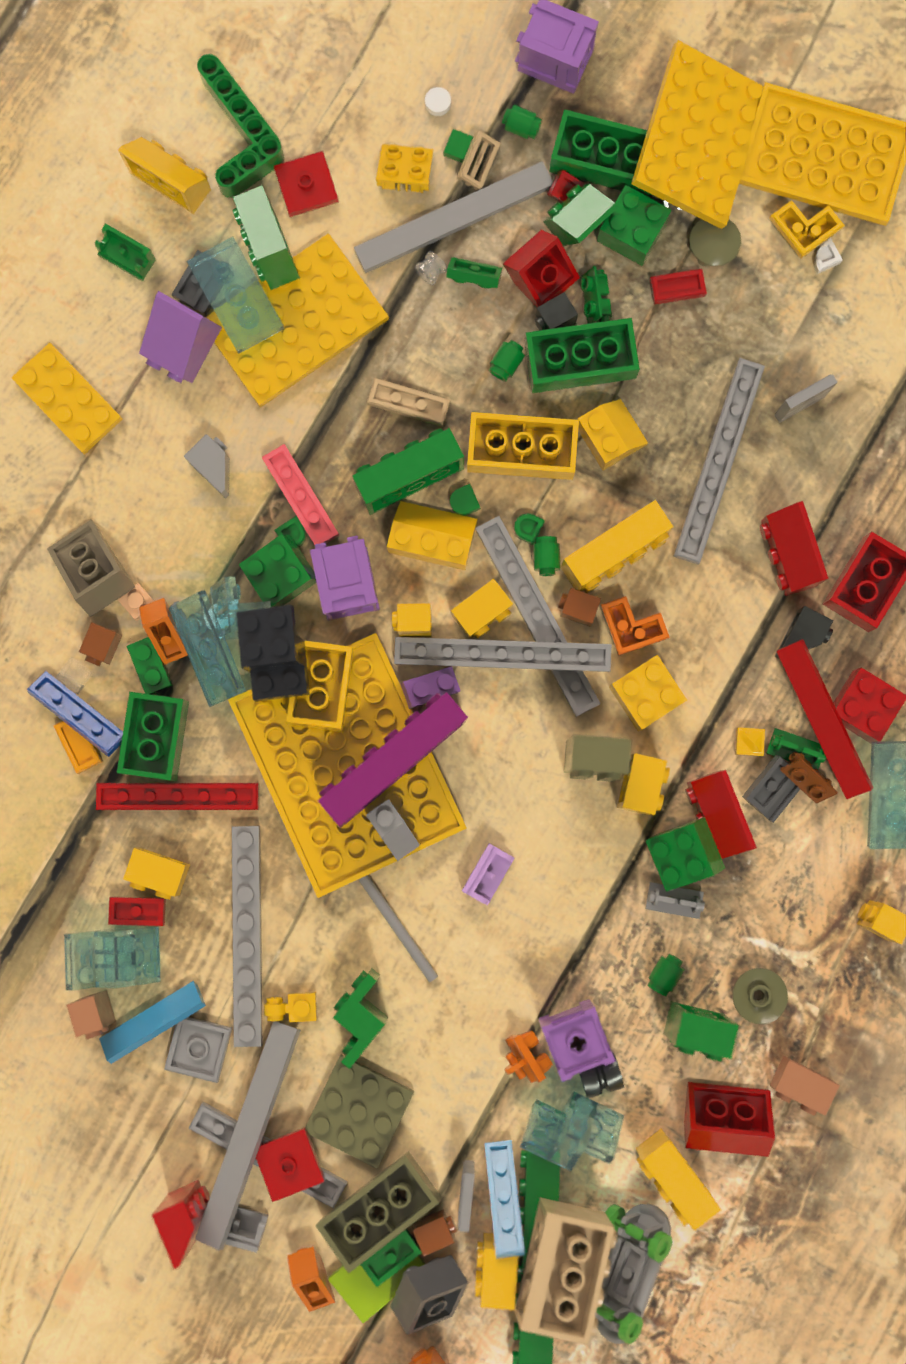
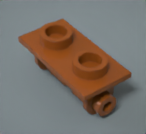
M793 752L788 758L790 764L780 769L816 804L838 794L833 788L832 781L816 768L813 769L812 764L804 758L805 756L802 753Z

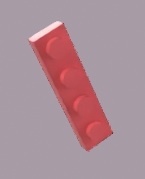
M285 444L263 456L264 463L314 545L324 542L328 543L338 537V531Z

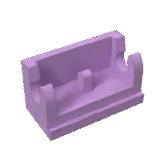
M488 843L464 885L462 892L488 905L515 858Z

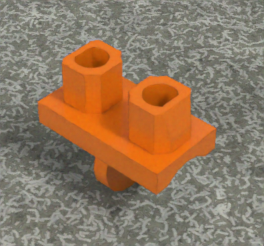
M527 1031L508 1037L505 1041L511 1052L505 1055L509 1062V1065L504 1069L506 1074L509 1075L515 1072L519 1080L527 1076L530 1083L543 1081L546 1078L544 1074L553 1066V1063L546 1053H541L535 1058L532 1055L530 1049L539 1044L535 1033Z

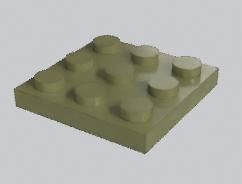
M341 1054L310 1116L306 1129L309 1135L378 1169L414 1094V1090L358 1062H355L349 1069L341 1063L344 1056Z

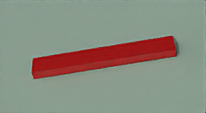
M799 640L778 649L776 652L846 800L871 791L874 787L804 640Z
M96 783V810H259V783Z

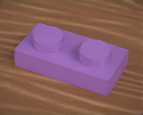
M452 666L401 683L409 709L426 704L437 693L442 696L447 692L451 696L461 692Z

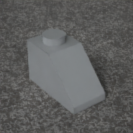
M205 434L184 457L226 499L229 496V457L225 453L227 447L217 437L212 440Z
M389 799L366 815L397 861L420 846Z

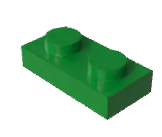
M451 257L447 267L446 278H450L457 283L469 282L478 284V286L485 289L498 288L503 268Z
M149 637L127 646L145 694L152 695L173 686L166 667Z
M406 1228L360 1265L374 1285L378 1287L422 1252L418 1243Z

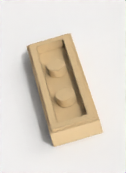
M374 378L367 405L443 427L450 400Z

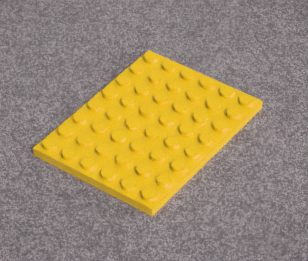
M376 633L348 645L353 647V658L342 732L288 725L286 718L289 697L255 702L252 697V689L228 699L317 898L397 861L366 817L368 813L388 799L420 844V846L403 858L467 829L432 752L342 828L336 824L318 802L321 798L319 793L327 785L332 783L336 786L343 780L340 775L351 765H354L356 768L364 762L362 760L364 754L374 746L377 750L385 744L383 739L394 729L400 732L406 727L404 724L405 720L413 714L412 709L408 707L401 685Z

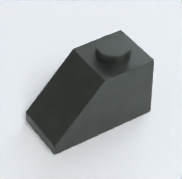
M803 606L798 609L779 649L802 639L808 650L820 646L822 643L826 644L833 633V629L830 627L834 620Z

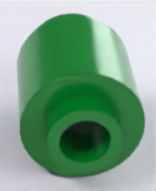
M514 104L512 109H506L502 123L505 124V131L527 140L529 138L535 140L543 119L537 117L538 114Z
M510 340L509 343L503 342L491 360V367L488 371L499 380L506 382L508 378L513 377L523 361L525 354L522 351L524 348L513 340Z
M537 537L536 544L533 545L534 571L539 572V576H554L555 571L561 570L560 544L557 543V537Z
M670 953L667 957L661 955L648 977L650 979L648 986L657 993L667 997L669 992H673L685 971L681 966L683 961Z

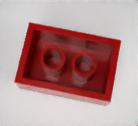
M871 531L860 541L822 605L867 632L877 629L906 581V552Z

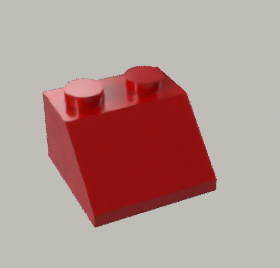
M540 230L503 263L514 284L536 307L564 293L580 278L559 238L544 230Z

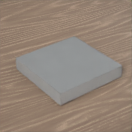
M833 374L787 398L775 414L778 422L781 423L825 398L838 383Z
M187 1017L177 1023L164 1070L218 1083L232 1027L193 1017Z
M472 1160L463 1161L458 1210V1229L462 1232H469L475 1176L474 1161Z

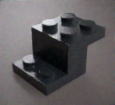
M292 605L236 612L241 668L251 674L253 701L258 702L310 695L305 640L296 634L294 607Z

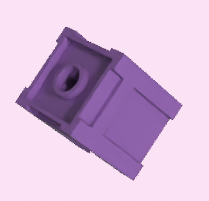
M539 0L537 5L533 3L530 8L529 14L533 16L525 33L520 31L516 42L520 43V51L515 59V62L519 63L517 71L574 94L593 53L599 21L548 0Z
M358 536L348 537V543L326 547V542L315 544L316 549L310 550L322 611L328 621L380 610L368 550L364 539L358 540Z
M590 999L579 1002V1006L550 1017L545 1015L538 1018L562 1082L573 1078V1075L601 1064L607 1065L615 1062L598 1014ZM578 1036L580 1039L585 1038L586 1043L582 1044L583 1050L578 1051L576 1047H570V1043L573 1042V1037Z

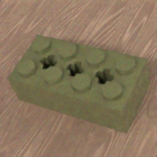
M573 735L566 740L564 773H570L571 779L586 780L593 777V775H597V781L613 782L622 780V776L629 774L632 739Z
M408 1151L320 1219L315 1226L349 1274L439 1204L442 1197ZM398 1188L406 1190L405 1200L403 1196L400 1199L396 1196ZM376 1205L378 1207L381 1206L385 1210L383 1213L384 1217L381 1214L378 1216L374 1214ZM354 1223L362 1227L361 1234L359 1231L356 1233L352 1231L351 1228L354 1226Z

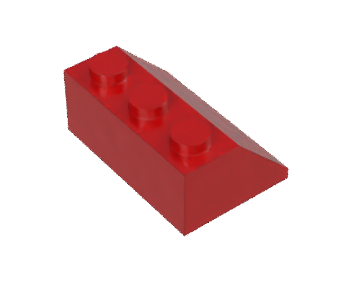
M803 501L766 515L761 520L760 532L762 538L768 541L770 547L768 557L771 564L776 566L778 575H776L777 585L781 591L784 590L785 596L817 587L829 579Z
M726 769L715 771L687 782L688 789H685L687 798L691 805L695 803L699 813L695 815L696 820L705 817L722 859L757 848Z
M688 1082L684 1117L685 1148L769 1157L775 1140L770 1090Z
M199 1179L168 1193L151 1215L174 1270L181 1266L195 1244V1238L210 1199L207 1188L204 1185L201 1186Z

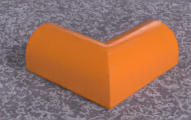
M626 596L600 605L618 656L670 638L661 612L635 621Z

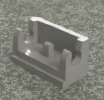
M238 1206L225 1244L257 1253L269 1215Z

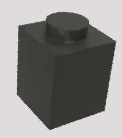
M564 292L537 307L535 323L539 330L569 327L576 323L578 313Z

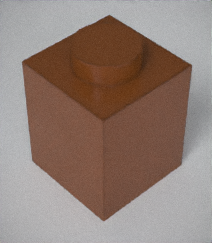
M570 588L569 593H563L558 605V608L562 609L560 617L591 627L601 598Z
M91 622L79 652L87 655L85 658L87 662L99 667L102 662L110 665L122 635Z
M444 1209L413 1223L412 1230L423 1257L449 1246L455 1241L454 1233L457 1232V1227L452 1216H446Z

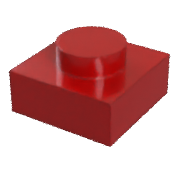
M559 170L547 195L563 203L568 199L566 194L574 186L579 184L581 187L584 183L566 171Z

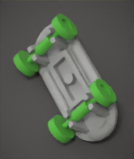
M613 1204L605 1211L614 1226V1230L617 1231L615 1247L610 1249L608 1259L611 1262L610 1272L607 1278H603L601 1288L604 1289V1299L602 1306H597L595 1317L598 1319L597 1329L601 1335L615 1344H632L639 1337L643 1327L642 1317L661 1264L668 1256L672 1247L669 1219L663 1210L652 1204L637 1205L627 1213H625L622 1207Z

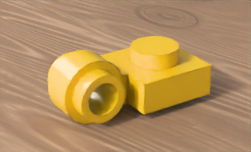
M316 992L289 993L288 1003L283 1002V997L266 998L264 1016H267V1021L284 1020V1015L289 1013V1022L317 1021Z

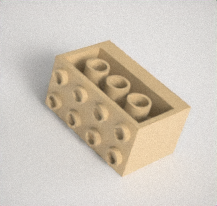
M540 1197L515 1306V1314L520 1330L589 1346L591 1336H595L597 1331L598 1319L595 1317L597 1306L601 1307L604 1299V1289L601 1288L603 1278H607L610 1272L609 1251L610 1248L615 1247L617 1231L614 1230V1226L605 1212Z

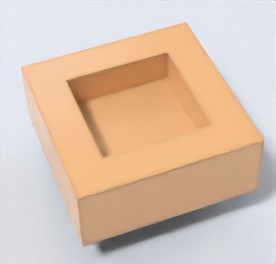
M139 583L135 585L134 589L118 599L136 621L141 619L139 607L154 602L153 598Z

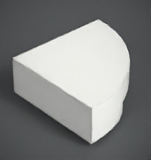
M831 238L822 243L815 255L814 267L817 274L842 262V258Z

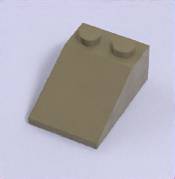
M92 520L47 548L73 598L90 617L135 588L126 570Z

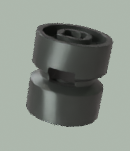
M614 1053L612 1054L615 1062L607 1065L601 1064L579 1073L587 1099L601 1095L605 1088L609 1092L625 1088Z

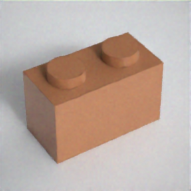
M107 990L80 998L66 1005L76 1037L85 1035L86 1040L94 1038L108 1031V1026L116 1022Z
M784 1055L770 1083V1086L776 1090V1097L788 1103L792 1099L801 1103L800 1109L813 1116L817 1112L826 1116L840 1086L833 1080Z

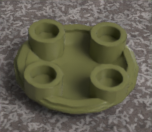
M701 219L692 228L689 237L690 249L700 265L704 267L722 266L737 257L741 247V233L731 220H728L727 226L720 229Z

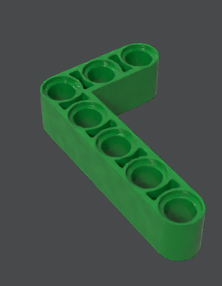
M205 54L197 62V69L201 80L250 145L220 166L215 173V179L221 194L227 198H233L274 171L275 165L283 163L284 152L279 138L221 61L213 54ZM215 69L211 74L206 73L208 70ZM225 89H230V90H231L230 92H228V93H226V94H222V93H221V92H222L223 90H225ZM240 109H245V110H246V111H245L244 113H242V114H237V113H236V112H237L238 110H240ZM254 129H261L257 134L251 133ZM269 149L277 150L273 154H266ZM248 164H255L254 168L245 169ZM227 179H234L231 184H223Z

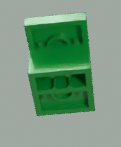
M373 968L368 973L363 970L351 985L354 991L351 994L345 992L333 1007L337 1011L333 1019L353 1034L341 1051L344 1054L341 1063L349 1069L385 1026L388 1016L364 997L380 976Z

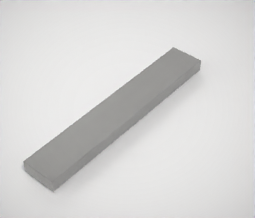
M203 1102L189 1129L228 1149L237 1120ZM263 1135L261 1144L271 1141L272 1139ZM255 1158L254 1165L259 1167L257 1160ZM321 1167L325 1182L302 1192L334 1209L347 1181Z

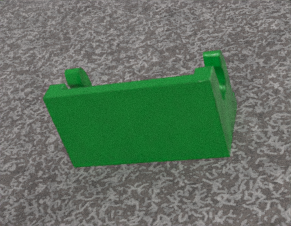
M105 223L102 228L103 240L101 242L95 241V247L98 250L97 255L143 282L156 261L152 251Z

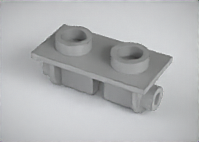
M650 882L645 909L700 919L701 911L703 912L705 901H703L704 892L680 887L666 892L663 884Z

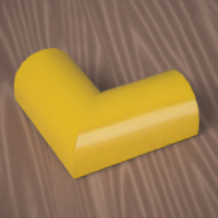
M792 200L769 218L800 259L845 226L829 205L807 220Z

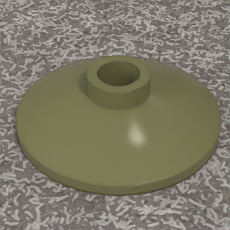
M764 968L748 970L737 979L733 988L734 1006L737 1012L749 1022L755 1024L771 1023L778 1019L786 1009L788 1003L786 985L781 977L771 970ZM756 990H761L763 993L762 998L759 1000L754 998Z

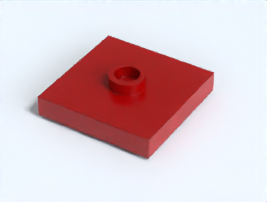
M323 151L274 166L289 217L339 202Z
M306 1127L260 1145L256 1160L272 1203L325 1182L324 1174Z

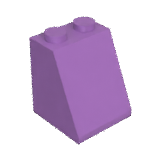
M158 291L139 354L146 357V364L160 371L161 367L168 370L167 376L173 380L182 383L184 379L193 383L222 327Z

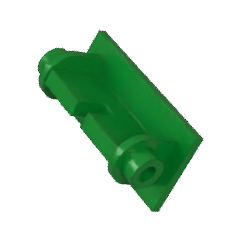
M593 266L581 276V289L584 293L585 301L584 314L587 317V324L595 323L598 320L600 322L610 321V318L613 316L610 299L601 298V295L607 296L609 294L608 275L604 273V270H597L596 266Z
M774 728L767 754L777 755L784 760L790 761L788 759L789 756L796 751L805 756L804 758L812 764L813 769L819 770L820 764L826 760L820 743Z

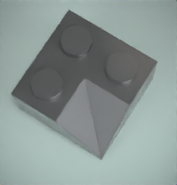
M452 1255L441 1259L436 1257L429 1261L428 1264L420 1267L412 1266L404 1272L390 1307L406 1335L452 1317L469 1282Z

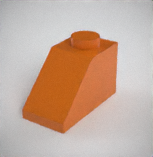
M165 598L139 607L142 626L164 665L189 655L176 619Z
M314 1246L301 1248L296 1253L287 1255L292 1287L308 1311L311 1312L335 1303V1297L323 1261Z

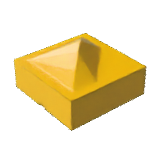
M736 728L735 755L764 756L765 729Z

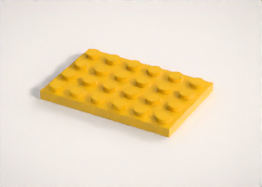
M678 40L672 47L631 184L720 229L727 226L751 143V129L764 86Z
M765 82L752 125L751 143L739 184L821 208H826L829 205L835 212L886 226L891 216L906 163V122Z
M329 233L293 257L300 276L299 279L273 290L270 289L267 281L261 282L259 280L205 317L222 327L214 344L260 408L389 320L387 313Z

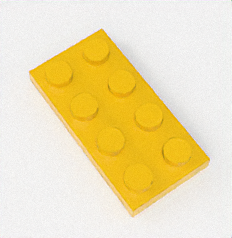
M48 343L11 377L84 455L123 420L51 343Z

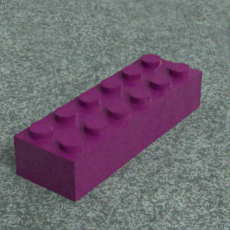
M447 692L442 696L439 693L434 695L426 702L425 707L427 709L421 714L418 711L414 712L405 720L404 724L406 727L400 732L397 729L390 732L383 739L385 744L377 750L375 746L362 756L364 762L357 768L351 765L340 775L343 779L336 786L330 783L319 793L321 798L318 802L340 828L466 723L468 716Z

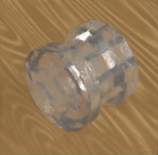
M429 251L425 255V260L416 264L415 270L424 281L433 286L437 282V277L447 272V266L439 256Z

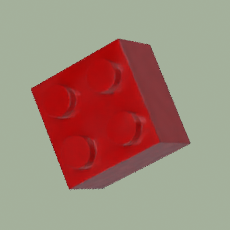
M860 667L852 671L833 703L845 728L870 744L880 743L905 703L906 694Z

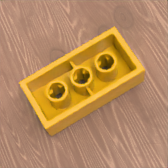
M471 412L467 472L573 480L576 467L579 420ZM493 441H499L501 446L493 448ZM520 443H526L528 448L520 450L519 445ZM546 445H552L554 450L547 452L545 449Z
M654 500L564 558L561 569L574 589L590 593L600 586L599 583L602 582L601 579L605 576L608 579L613 578L622 571L621 569L625 567L624 564L627 562L633 565L642 559L650 547L654 551L667 542L666 540L670 538L669 533L674 526L657 501Z

